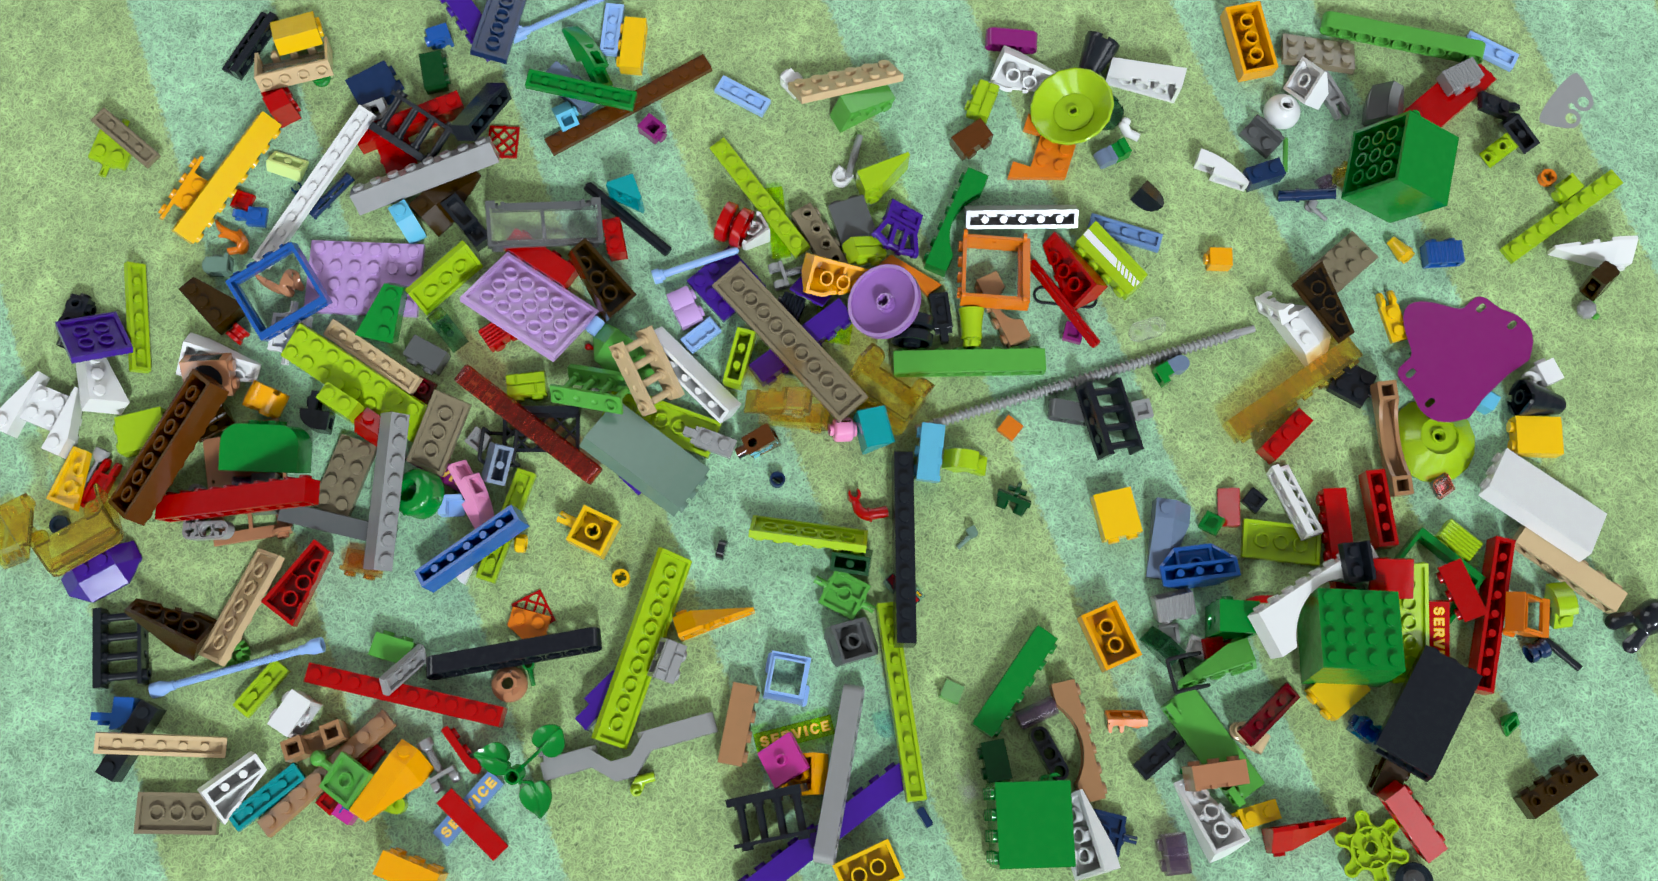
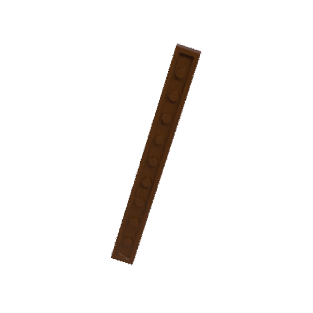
M704 54L635 90L637 92V99L633 111L605 106L580 119L579 125L564 132L560 130L545 138V143L553 156L712 72V67Z

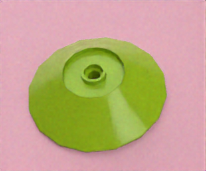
M1074 67L1057 71L1044 79L1034 92L1030 105L1031 121L1038 133L1052 143L1073 145L1086 142L1099 134L1110 121L1114 107L1112 89L1102 76L1090 69Z
M1429 399L1425 406L1430 407L1435 403V400ZM1416 401L1408 403L1398 412L1402 451L1411 476L1421 481L1433 482L1444 474L1446 480L1449 481L1457 478L1469 467L1475 454V436L1467 419L1454 422L1435 421L1419 409ZM1440 478L1438 482L1442 483L1445 481Z

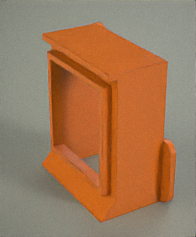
M1506 591L1503 635L1514 637L1517 634L1527 638H1549L1550 599L1540 598L1526 592ZM1528 603H1540L1539 631L1527 627Z

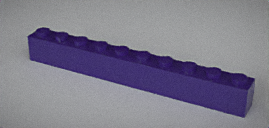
M892 762L884 768L886 773L880 777L876 774L868 781L870 783L869 786L865 789L862 786L852 793L854 797L849 801L846 800L840 839L904 790L900 762L897 764ZM812 823L807 827V830L816 828L815 833H810V838L798 840L797 836L787 843L788 848L784 851L778 849L771 855V861L767 864L764 861L754 868L756 871L750 877L746 874L738 881H786L813 860L818 825L814 826Z

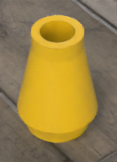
M1395 236L1387 242L1398 262L1401 261L1405 264L1415 255L1412 251L1413 248Z

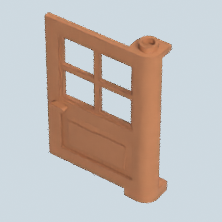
M272 418V419H266V420H262V421H280V420H279L278 418ZM221 437L209 438L203 441L208 490L211 486L223 488L224 485L238 486V483L251 484L252 473H268L218 470ZM276 472L283 480L284 477H287L286 473ZM247 513L249 529L235 531L230 539L213 541L214 546L217 547L271 537L283 539L290 537V534L293 533V525L277 520L275 525L254 528L252 513ZM224 516L211 518V521H224Z

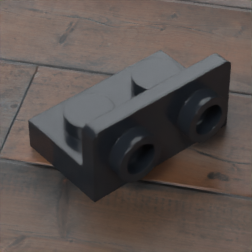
M1370 540L1338 544L1344 584L1376 580V569Z

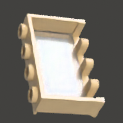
M327 36L323 37L324 51L317 52L315 47L307 49L309 52L307 55L299 56L298 52L289 53L290 59L281 60L279 53L274 50L271 52L273 63L263 65L259 53H254V78L260 91L265 92L333 76V51Z

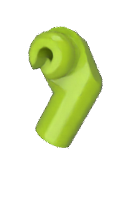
M654 771L637 775L630 786V792L633 796H640L646 783L656 781Z

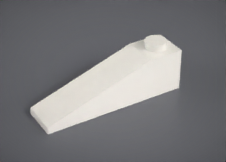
M1638 236L1612 237V241L1600 242V239H1596L1584 245L1581 242L1560 244L1549 249L1547 254L1596 268L1604 261H1609L1621 272L1632 264Z
M1083 789L1072 792L1076 867H1071L1075 881L1121 868L1115 848Z

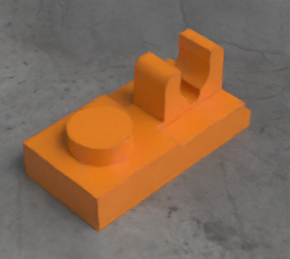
M1105 710L1104 712L1109 733H1112L1114 726H1118L1120 733L1124 732V726L1132 728L1148 727V718L1144 710Z

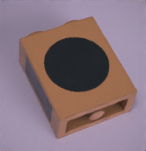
M232 353L184 355L179 362L183 383L192 369H195L212 377L229 391L227 396H234L240 388V379L236 376L235 372L236 361L232 358Z

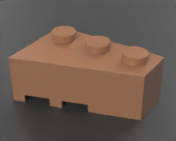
M1239 755L1226 757L1227 761H1219V758L1207 759L1205 764H1200L1199 760L1187 762L1188 766L1181 767L1185 791L1197 792L1204 789L1250 784L1246 759H1239Z

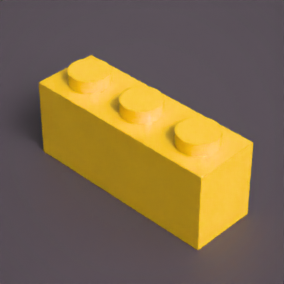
M625 16L624 23H621L620 33L623 35L622 40H619L618 43L620 56H617L616 67H619L621 74L642 76L648 31L646 18Z

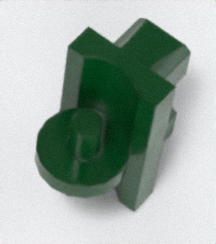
M1018 482L1017 486L1011 484L1008 486V490L1013 491L1014 494L1001 488L998 489L996 506L1006 509L1009 501L1014 502L1016 505L1013 513L1023 516L1026 509L1030 508L1031 501L1018 496V494L1023 496L1027 494L1026 490L1021 489L1022 483Z

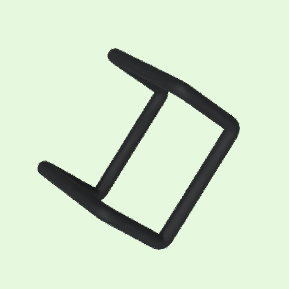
M486 427L481 428L478 450L479 462L485 463V460L481 458L485 432L489 435L502 436V432L490 431ZM518 428L515 430L513 443L514 452L512 455V463L510 464V467L521 466V464L518 463L515 460L518 437H523L525 434Z
M1201 651L1188 652L1166 658L1165 663L1175 694L1211 686L1210 683L1177 690L1169 661L1179 659L1184 677L1187 673L1183 659L1201 655Z

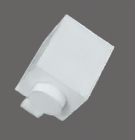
M1545 358L1534 362L1535 366L1521 376L1522 378L1529 377L1531 381L1543 387L1552 385L1564 378L1554 358L1547 361Z

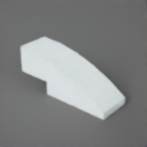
M1201 148L1193 168L1209 173V181L1244 192L1249 184L1248 179L1222 157Z

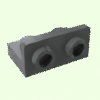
M1258 114L1238 135L1265 159L1284 140L1282 133L1274 129L1265 118L1260 117Z

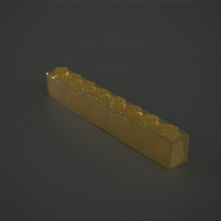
M1350 337L1346 338L1226 421L1222 427L1235 444L1239 441L1242 444L1252 437L1250 435L1256 430L1259 433L1267 427L1265 423L1270 420L1275 422L1283 416L1281 412L1286 409L1288 411L1298 406L1297 401L1300 399L1307 400L1313 395L1312 391L1317 387L1321 390L1329 384L1328 380L1330 378L1337 379L1345 373L1343 369L1348 366L1351 369L1360 363L1358 359L1363 354Z

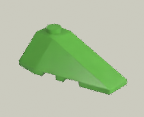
M1237 637L1232 639L1231 643L1224 646L1177 682L1179 688L1183 689L1189 685L1203 684L1207 681V678L1218 680L1225 676L1226 673H1231V676L1256 669V659L1248 638Z

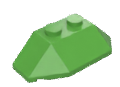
M605 323L599 332L593 336L594 361L604 369L620 372L615 359L612 357L609 346L622 341L624 345H627L633 340L618 328ZM641 346L629 352L633 363L646 356ZM650 363L637 370L641 380L654 374Z

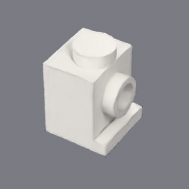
M790 68L781 73L780 85L795 100L796 97L788 90V82L803 78L798 72H794Z

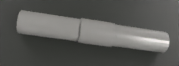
M857 134L846 168L845 176L849 178L852 177L863 139V136Z

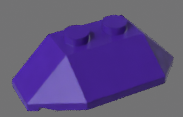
M135 541L109 546L70 566L61 581L69 597L94 603L130 584L143 557Z

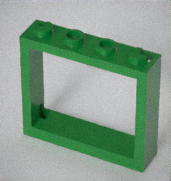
M1423 527L1412 534L1395 556V558H1404L1418 541L1446 564L1461 558ZM1462 559L1477 590L1486 577ZM1454 603L1450 607V624L1456 618L1453 611L1456 609Z

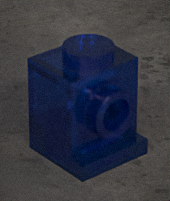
M1353 714L1348 720L1349 726L1346 730L1365 744H1371L1374 742L1382 726L1373 725L1374 722L1367 716Z

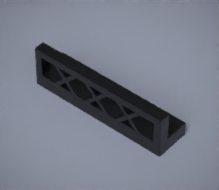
M261 12L223 66L222 70L242 81L254 63V53H259L260 55L271 39L270 22L279 20L276 14L272 12L268 14Z

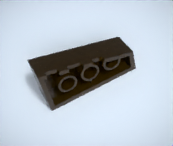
M586 238L570 250L568 256L606 323L637 294Z
M1323 261L1291 285L1339 344L1355 332Z

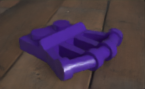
M892 198L888 202L885 215L882 218L883 221L870 235L873 238L876 237L884 249L894 251L895 255L910 256V258L916 259L919 255L917 235L923 215ZM889 224L891 227L886 238L881 231ZM897 229L902 231L898 245L893 243ZM908 235H910L911 249L904 248Z

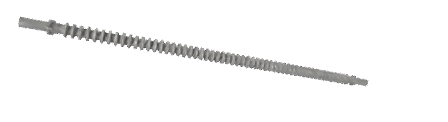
M1254 325L1241 329H1233L1227 333H1217V336H1207L1206 339L1202 338L1201 341L1197 339L1196 342L1192 341L1191 344L1187 342L1186 345L1181 344V347L1177 345L1176 348L1171 347V350L1167 348L1166 351L1161 350L1160 353L1156 351L1155 354L1151 353L1150 356L1146 354L1145 357L1141 356L1140 359L1137 357L1135 360L1130 359V362L1127 360L1125 363L1120 362V365L1116 363L1114 366L1110 365L1109 368L1105 366L1104 370L1100 368L1099 371L1094 370L1093 373L1089 371V374L1084 373L1083 376L1079 374L1078 377L1074 376L1073 379L1069 377L1068 380L1063 379V382L1060 380L1058 383L1053 382V385L1048 383L1047 386L1043 385L1042 388L1038 386L1036 390L1032 388V391L1027 390L1026 393L1022 391V394L1017 393L1016 396L1014 394L1011 397L1006 396V399L1001 397V400L996 399L995 402L991 400L990 403L986 402L985 405L981 403L979 407L975 405V408L970 407L969 410L965 408L964 411L959 410V413L954 411V414L949 413L948 416L944 414L943 417L933 418L926 423L946 424L948 426L949 423L954 424V421L958 423L959 420L964 421V418L969 420L971 416L975 418V415L980 416L981 413L985 415V412L990 413L991 410L994 412L996 409L1001 410V407L1005 409L1006 406L1011 407L1012 404L1016 406L1018 402L1021 404L1022 401L1027 402L1028 399L1032 401V398L1037 399L1038 396L1042 398L1043 395L1048 396V393L1052 395L1053 392L1058 393V390L1063 392L1064 389L1068 390L1069 387L1073 389L1074 386L1078 387L1079 384L1088 381L1094 382L1095 379L1097 381L1100 378L1105 379V376L1107 378L1110 375L1115 376V373L1120 375V372L1125 373L1126 370L1130 372L1131 369L1135 370L1136 367L1140 369L1141 366L1146 367V364L1150 366L1151 363L1156 364V361L1161 362L1162 359L1166 361L1167 358L1171 359L1172 356L1176 357L1177 355H1182V353L1186 355L1187 352L1192 353V350L1196 352L1197 349H1207L1208 346L1212 347L1213 344L1217 346L1218 343L1222 344L1223 341L1227 343L1228 340L1238 339L1240 336L1254 333L1256 329ZM921 424L915 425V430H916V432H917V427H918V426L921 427Z

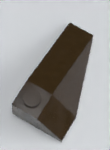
M475 171L428 189L413 200L409 206L440 237L454 223L440 203L454 193L465 203L480 180L481 175Z

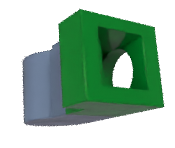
M1123 137L1116 143L1107 146V148L1097 151L1093 157L1099 168L1104 169L1129 158L1132 149L1125 137Z
M1178 355L1155 367L1152 374L1162 388L1171 381L1170 377L1175 374H1183L1188 369L1190 361L1186 356Z

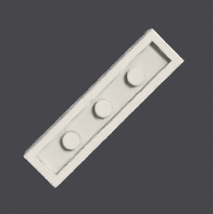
M1279 464L1271 466L1266 474L1301 541L1322 534L1324 531L1289 465L1280 467ZM1284 471L1286 472V474H1287V476H1288V481H1287V479H1286V477H1285V475H1284V473H1283Z

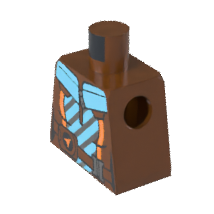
M766 423L741 438L743 445L735 448V452L739 459L748 454L752 458H756L781 446V443L774 429Z

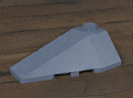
M1158 497L1152 501L1146 577L1161 579L1159 566L1173 548L1180 547L1190 524L1191 506L1178 500Z

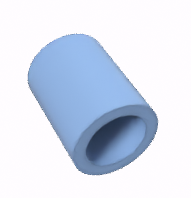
M595 315L585 330L592 336H595L604 326L605 322Z

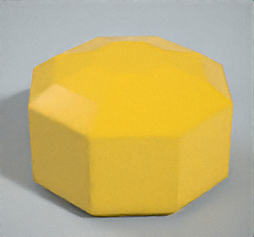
M518 534L514 540V550L517 553H526L528 536L526 534Z

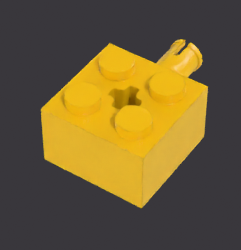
M583 505L577 518L561 511L559 513L561 517L558 516L556 522L571 528L566 538L569 544L602 560L605 559L622 526L619 521L586 505ZM591 530H597L598 533L592 536L590 532Z

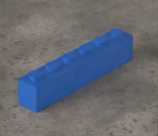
M509 505L414 572L421 586L434 593L530 526L522 511L513 505Z

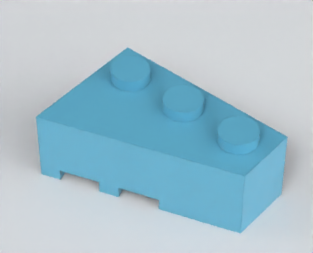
M922 422L921 427H917L916 438L920 439L919 446L915 445L914 457H917V464H914L915 481L940 482L939 475L942 465L941 458L944 446L945 425Z

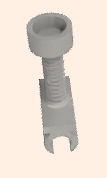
M782 260L769 264L770 274L781 271L783 279L773 282L775 291L789 288L787 278L790 275L801 273L803 265L784 270Z
M428 737L416 746L420 752L426 753L437 772V775L430 778L428 782L433 791L438 794L444 790L438 779L449 774L453 783H456L462 778L455 765L445 770L443 769L432 750L434 742L431 737Z

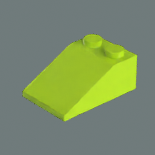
M909 152L857 171L856 187L859 194L864 195L866 204L878 202L907 171L910 158Z

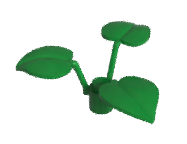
M555 724L543 725L534 732L532 743L539 749L522 765L515 764L511 767L512 764L508 761L510 759V751L500 742L489 743L473 754L485 770L496 776L504 775V779L508 784H526L520 790V801L527 810L534 813L539 819L550 808L552 791L544 781L540 780L534 783L532 780H523L526 775L525 766L541 751L546 757L550 758L557 757L562 753L565 747L563 729Z

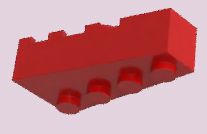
M314 539L261 602L288 624L297 627L334 553L320 541Z

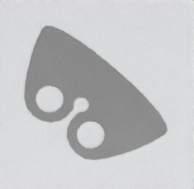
M1578 73L1570 75L1550 97L1540 114L1539 121L1541 123L1561 128H1575L1579 125L1581 117L1576 110L1570 109L1568 104H1574L1575 108L1580 111H1588L1592 108V95ZM1580 97L1588 99L1589 105L1587 107L1578 105ZM1568 113H1573L1577 120L1575 123L1570 124L1566 121L1565 116Z

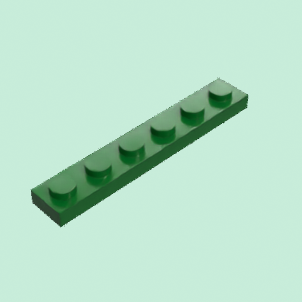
M529 69L525 82L526 89L628 111L634 110L637 99L636 91Z

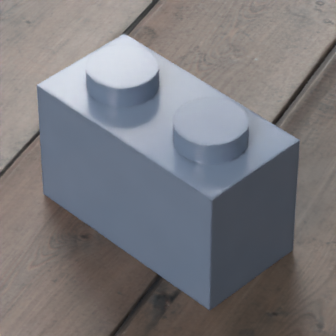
M494 442L489 443L481 475L483 481L505 486L514 452L513 447Z

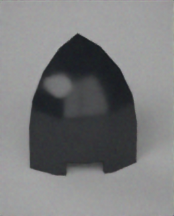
M1148 180L1130 199L1144 211H1158L1164 205L1163 196Z

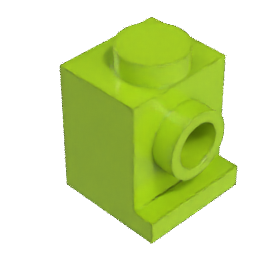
M1571 173L1554 186L1556 190L1551 193V197L1561 205L1585 186L1574 173Z

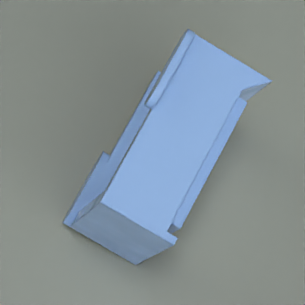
M772 650L768 654L765 668L768 675L763 699L805 707L810 690L807 685L811 658ZM776 659L805 664L799 695L770 690Z

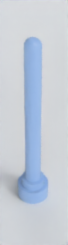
M733 247L666 270H659V268L651 270L654 282L657 285L663 283L666 277L739 253V248Z

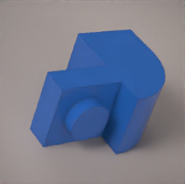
M114 697L111 713L91 712L90 720L98 721L97 725L109 726L110 730H122L141 699Z

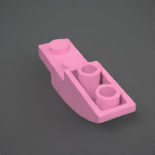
M466 460L450 464L447 468L465 499V502L461 505L474 529L494 517L488 491L480 474H474Z

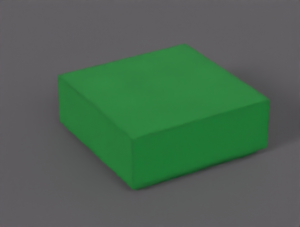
M1207 510L1198 524V528L1216 537L1225 522V518Z

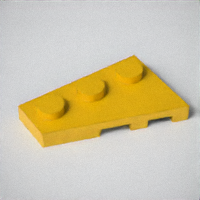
M73 446L46 499L79 512L92 453Z

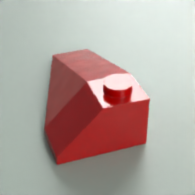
M1346 817L1263 828L1261 830L1266 853L1273 854V857L1285 856V852L1292 851L1346 822Z

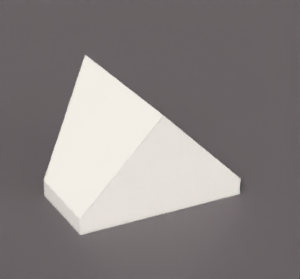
M759 211L756 213V221H752L751 228L747 232L749 234L747 240L742 242L744 250L771 242L770 228Z

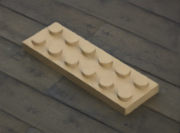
M880 60L874 64H863L860 67H848L838 72L830 71L824 75H813L811 78L795 79L793 82H788V90L801 104L902 82L903 73L889 60Z
M260 548L257 549L198 655L225 667L231 659L237 644L241 641L244 631L251 623L254 613L261 605L267 590L271 587L273 579L281 569L285 558Z

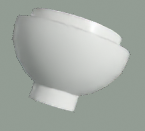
M1287 94L1274 95L1266 102L1263 109L1265 119L1272 127L1277 129L1293 127L1299 120L1301 113L1297 100Z

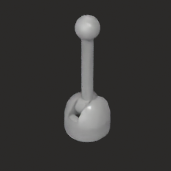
M96 446L93 451L95 462L87 475L84 490L99 462L109 458L111 452Z

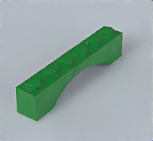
M969 167L966 173L962 172L958 181L961 183L959 189H954L951 197L954 200L952 204L948 203L944 214H946L945 220H940L937 227L939 233L937 236L934 235L931 240L930 246H932L930 252H926L922 262L925 263V270L945 277L953 258L950 246L952 223L964 206L980 198L989 175Z

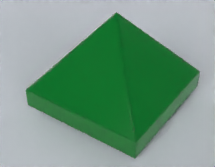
M1515 711L1500 717L1502 729L1506 737L1520 725L1518 714Z

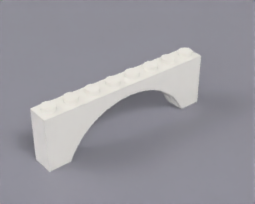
M1371 545L1373 558H1379ZM1339 553L1336 555L1337 558L1335 560L1330 559L1324 562V567L1310 571V576H1304L1296 580V585H1290L1282 589V594L1268 598V603L1254 607V612L1247 616L1270 659L1284 657L1297 648V622L1302 606L1309 595L1326 582L1336 581L1344 583ZM1369 581L1347 584L1359 590H1368Z

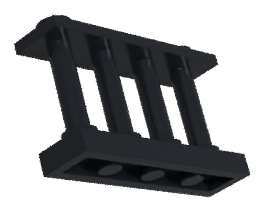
M400 89L397 92L392 90L391 94L395 96V99L381 121L378 120L377 123L373 121L369 129L420 162L430 156L436 157L451 133L454 134L450 127L451 123L447 121L445 124L407 99L408 95ZM403 101L411 106L412 109L398 131L391 133L387 130V124ZM418 112L428 117V120L414 142L408 144L403 140L405 138L404 134ZM437 123L445 130L430 153L425 155L420 151V145L433 125Z
M1121 377L1108 383V387L1094 389L1092 381L1085 382L1075 388L1097 461L1104 460L1115 454L1114 450L1127 448L1129 455H1133L1144 449ZM1110 394L1113 405L1100 407L1097 396ZM1116 412L1119 423L1106 425L1103 414ZM1122 430L1125 441L1111 443L1108 432Z
M101 607L92 608V688L99 690L109 689V684L112 681L137 679V684L149 685V680L152 677V672L149 668V631L137 623V631L110 634L109 624L111 622L133 619L125 613L110 614L109 610ZM137 639V651L110 654L109 644L111 642ZM137 659V671L110 674L109 664L112 661Z
M807 783L725 800L727 808L734 807V810H737L743 843L734 845V849L742 848V852L754 850V845L796 836H798V840L810 838V833H815L816 828L807 830L801 803L802 792L808 791ZM790 795V799H793L799 830L789 834L782 805L783 796ZM771 799V802L774 803L780 833L779 836L770 838L763 807L765 804L764 800ZM752 803L756 809L761 835L760 840H750L745 814L746 804Z

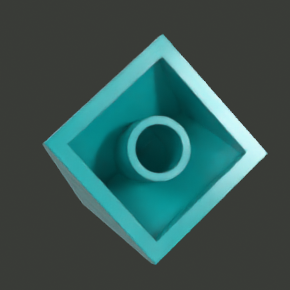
M633 173L607 182L606 187L611 199L644 213L642 197Z
M884 405L856 412L853 422L857 424V437L862 454H867L895 442Z

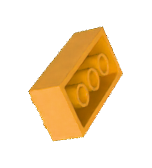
M1256 1L1225 7L1220 15V20L1237 81L1243 82L1272 76L1278 69V63L1261 2Z

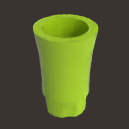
M977 306L959 308L963 348L981 347L984 308Z

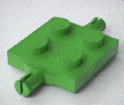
M834 571L828 580L817 575L813 582L823 587V594L818 603L849 620H854L857 612L862 608L873 613V609L876 607L866 601L871 585L848 573Z

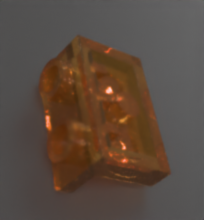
M352 548L347 549L344 563L339 566V569L344 571V575L356 577V574L363 575V579L375 581V578L382 579L384 571L363 569L365 551Z

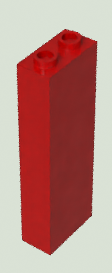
M1478 64L1484 76L1480 79L1481 83L1474 88L1468 86L1464 92L1457 96L1455 94L1446 96V93H1444V90H1442V87L1437 82L1406 108L1404 112L1418 110L1421 117L1442 128L1478 97L1479 92L1486 91L1497 79L1482 64Z

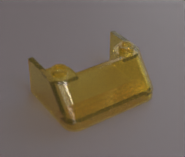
M97 483L93 485L96 498L85 505L83 510L84 517L49 536L46 530H37L28 521L24 523L29 545L47 572L53 577H59L120 543L124 537L119 514L108 503L110 496Z

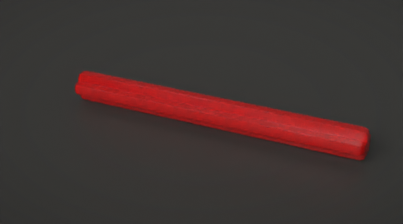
M1031 260L1030 271L1087 343L1092 348L1098 346L1100 339L1037 260Z

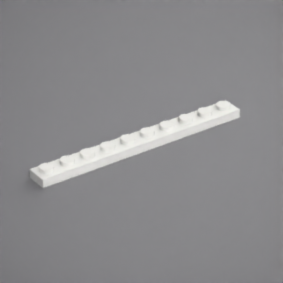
M358 105L252 259L258 262L263 259L262 256L270 251L275 252L280 249L279 246L291 240L377 116L361 105Z

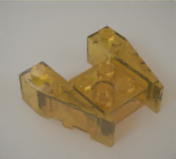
M783 387L782 391H776V388H768V391L759 389L747 390L744 413L759 414L758 424L764 425L768 423L770 426L810 430L811 433L820 434L821 431H828L830 413L822 404H812L813 392L807 387Z

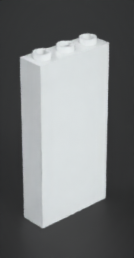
M1508 448L1502 453H1496L1491 460L1493 465L1485 473L1487 477L1480 484L1481 490L1478 496L1576 561L1581 562L1592 554L1607 513Z

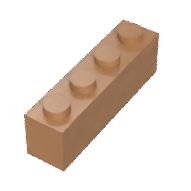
M733 682L718 763L742 767L743 763L747 764L749 751H745L746 744L751 743L753 731H749L750 724L755 723L756 711H753L754 703H758L760 697L757 686Z

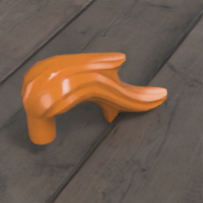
M215 220L216 227L221 233L218 237L229 239L236 244V247L227 248V253L229 255L246 254L249 251V242L240 229L238 231L230 230L218 220Z

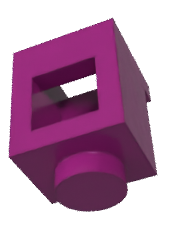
M650 113L637 125L639 134L655 145L658 141L662 143L667 137L666 125Z

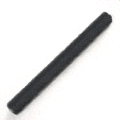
M592 182L585 185V192L592 197H600L601 205L616 217H620L623 223L662 255L667 256L671 252L672 248Z

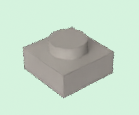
M1149 398L1130 402L1135 421L1154 417Z
M476 426L465 440L476 451L479 450L481 429ZM486 432L482 452L493 439Z

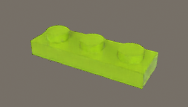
M280 661L269 663L232 705L246 718H250L291 671Z

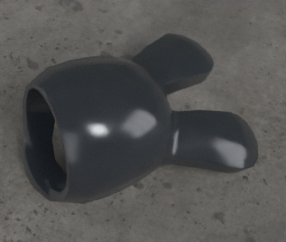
M1650 598L1631 612L1613 613L1605 618V625L1610 630H1617L1634 624L1637 628L1635 632L1622 642V648L1625 652L1631 654L1637 652L1650 635L1658 633V599Z

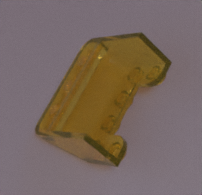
M872 342L859 355L849 373V377L868 396L856 409L859 411L884 405L893 434L901 435L920 411L935 385L925 378H919L910 387L880 367L885 359V353Z

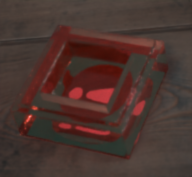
M1447 473L1441 474L1429 483L1436 498L1439 500L1455 490Z

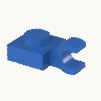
M248 206V212L233 209L232 217H235L236 221H246L248 227L266 228L269 210L268 208Z

